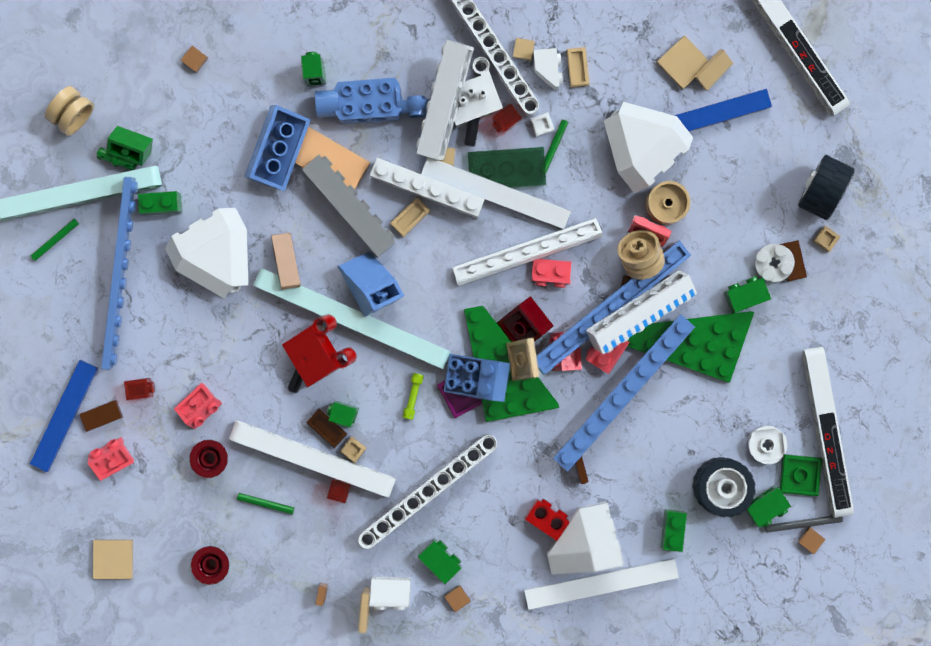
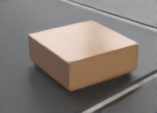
M191 46L181 61L197 73L208 57L194 46Z
M808 527L797 542L812 554H815L826 539L811 527Z
M321 583L319 585L315 605L322 606L325 603L328 589L327 584Z
M461 585L444 595L455 612L471 602Z

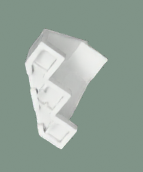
M626 102L622 103L620 110L615 111L611 117L604 120L617 172L634 193L650 187L655 182L653 178L659 172L665 173L675 163L673 159L679 153L685 154L689 150L693 139L677 116Z
M219 208L215 210L210 218L206 220L200 219L189 225V230L182 234L177 232L172 235L165 248L177 272L224 299L229 292H239L241 286L248 285L247 229L236 208Z
M606 501L578 507L569 519L570 523L558 541L555 540L547 551L551 574L596 572L624 566L619 541L616 537V530Z

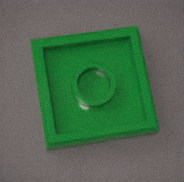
M784 454L782 457L779 487L782 493L819 496L822 458Z

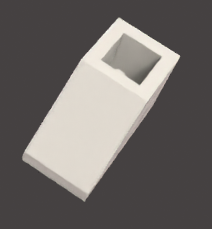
M557 48L534 50V73L551 88L558 90L559 84H563L562 73L558 72V65H561V55L557 54Z

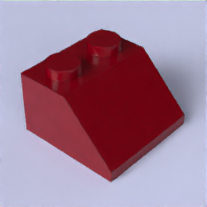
M531 296L497 322L511 342L533 338L535 342L554 327Z

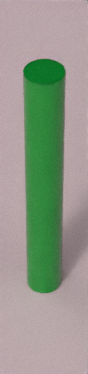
M561 120L539 172L545 175L567 128L568 121Z
M75 218L31 254V258L34 261L38 260L78 226L79 222Z
M238 493L237 496L238 501L293 515L295 508Z

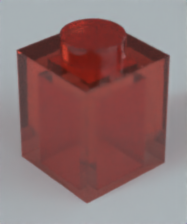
M510 103L492 117L494 122L492 126L498 133L502 132L505 135L522 121V117Z
M151 378L124 381L126 401L154 397L155 384L154 381H151Z
M333 478L327 499L346 503L352 484Z

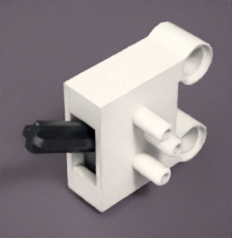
M478 57L473 61L472 71L476 78L465 81L454 120L456 129L467 125L464 145L474 147L476 144L479 121L503 112L501 101L489 72V62L484 57ZM482 63L486 66V69L478 71L476 65Z

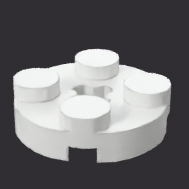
M769 244L763 247L758 252L755 261L756 270L759 275L765 280L779 282L788 278L795 265L792 252L780 244ZM773 257L776 260L780 259L781 262L776 269L769 264L772 262Z
M761 426L750 433L748 450L752 458L760 463H777L787 451L788 445L785 435L773 426ZM767 439L772 443L769 450L763 447V443Z

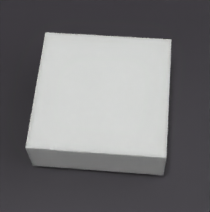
M549 113L530 119L536 138L554 131Z

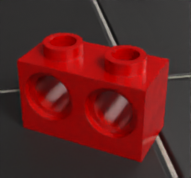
M536 499L524 517L525 520L558 541L570 523L567 519L568 515L560 509L557 512L551 508L552 504L547 500L542 499L540 501ZM538 508L545 509V515L541 518L535 516V511ZM553 519L561 520L559 528L551 527Z

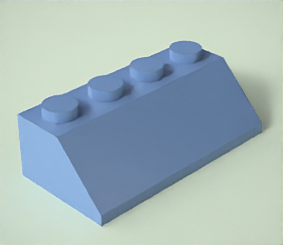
M270 105L244 177L285 191L311 119L278 105Z

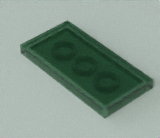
M544 147L468 152L469 172L510 188L546 186Z

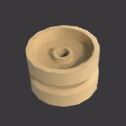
M68 86L61 90L50 102L45 112V119L53 125H58L60 131L70 136L76 133L89 119L94 109V103L85 96L81 97V93L74 87Z
M665 181L650 190L646 197L645 209L652 221L659 225L667 226L675 224L686 216L690 209L691 200L688 191L683 185L674 181ZM666 200H668V202L671 203L670 206H667L665 204Z
M648 230L633 231L625 235L618 245L619 258L625 272L631 278L638 280L649 279L663 269L665 257L659 239L654 233Z

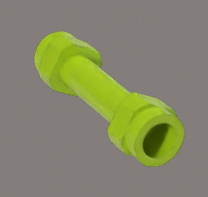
M412 374V387L407 407L403 411V418L414 419L417 394L424 378L422 374Z

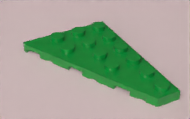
M478 306L464 309L473 358L509 363L506 344L511 341L485 307ZM510 369L504 402L481 399L486 422L559 408L558 402L538 377L512 381Z
M748 311L687 319L695 328L666 361L730 383L754 312ZM674 321L651 323L643 331L631 336L627 340L630 342L627 347L646 353Z

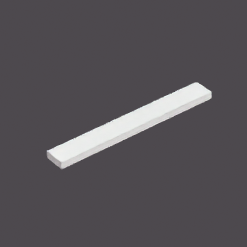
M427 157L421 175L562 229L565 228L571 213L568 209Z
M595 218L452 267L458 286L601 238L603 233Z
M672 558L525 589L524 591L529 610L676 579L679 576L675 559Z

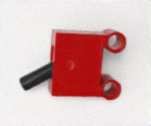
M331 314L315 319L313 325L282 344L296 368L288 385L291 393H297L303 381L308 388L336 370L343 369L356 361L357 354L354 349L347 347L336 352L326 333L333 331L337 326V321Z

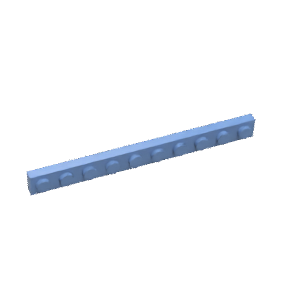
M125 176L101 369L106 370L112 369L113 365L117 363L115 348L116 346L118 347L120 340L117 331L122 323V316H119L120 308L124 306L122 289L126 288L127 280L124 278V273L129 265V259H126L127 251H130L131 240L128 239L129 232L133 230L131 214L135 212L136 202L133 201L134 193L136 194L138 190V182H135L136 178Z
M677 241L663 252L665 263L663 269L657 275L644 280L631 278L538 353L536 358L538 369L541 373L545 375L589 339L586 332L588 328L651 289L689 258L691 254L681 241Z
M680 314L553 459L566 471H569L695 326Z

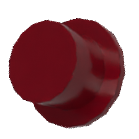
M203 440L192 448L189 455V463L197 475L204 478H213L225 470L228 463V454L220 442Z
M215 546L201 548L194 554L191 561L192 574L199 582L207 585L217 584L222 581L228 574L230 567L229 558L226 553Z

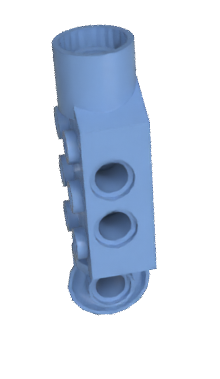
M396 78L337 82L334 90L315 91L317 117H338L342 124L400 120L404 113H409L410 118H422L426 116V106L430 100L425 99V96L421 95L407 97V100H403L401 88Z

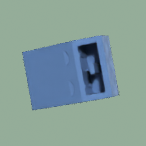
M370 252L338 266L364 317L404 297L396 279Z
M450 354L444 392L504 402L510 363Z

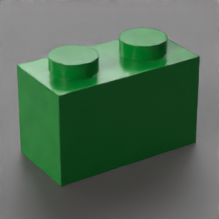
M306 52L305 55L301 56L303 79L306 85L326 84L325 67L321 54Z
M116 126L107 138L106 153L143 166L151 154L153 139Z
M177 191L138 194L139 213L142 215L182 213L181 194Z
M757 276L747 279V284L740 286L739 283L728 286L729 290L725 291L724 294L732 313L771 300L764 278L757 279Z
M335 401L334 404L329 405L327 411L328 421L351 428L354 426L359 408Z
M774 485L756 497L745 511L755 526L759 528L762 526L764 528L770 525L772 519L776 516L781 517L785 515L791 505L780 488Z
M664 509L660 545L663 550L683 552L686 512Z
M434 539L418 554V558L446 584L462 569L460 565L462 561L454 553L451 555L446 550L448 547L443 541Z

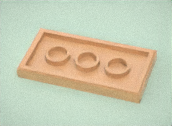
M310 127L307 129L295 164L304 168L316 156L320 155L322 158L326 156L332 163L331 169L334 172L338 170L345 178L343 180L347 187L351 185L354 189H356L370 165L369 161Z

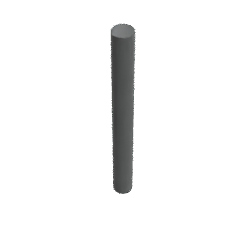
M833 516L776 523L765 527V530L768 533L843 522V517L833 518Z

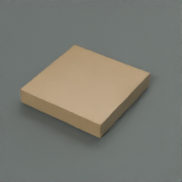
M684 35L656 63L683 90L695 79L694 76L709 60Z
M529 338L507 343L512 381L539 377L534 339Z
M93 540V579L133 578V540Z
M367 587L364 588L361 594L359 633H366L369 624L371 588Z

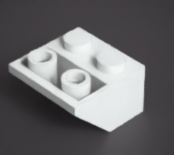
M372 577L369 606H374V609L384 610L386 607H393L394 610H405V607H409L411 578Z

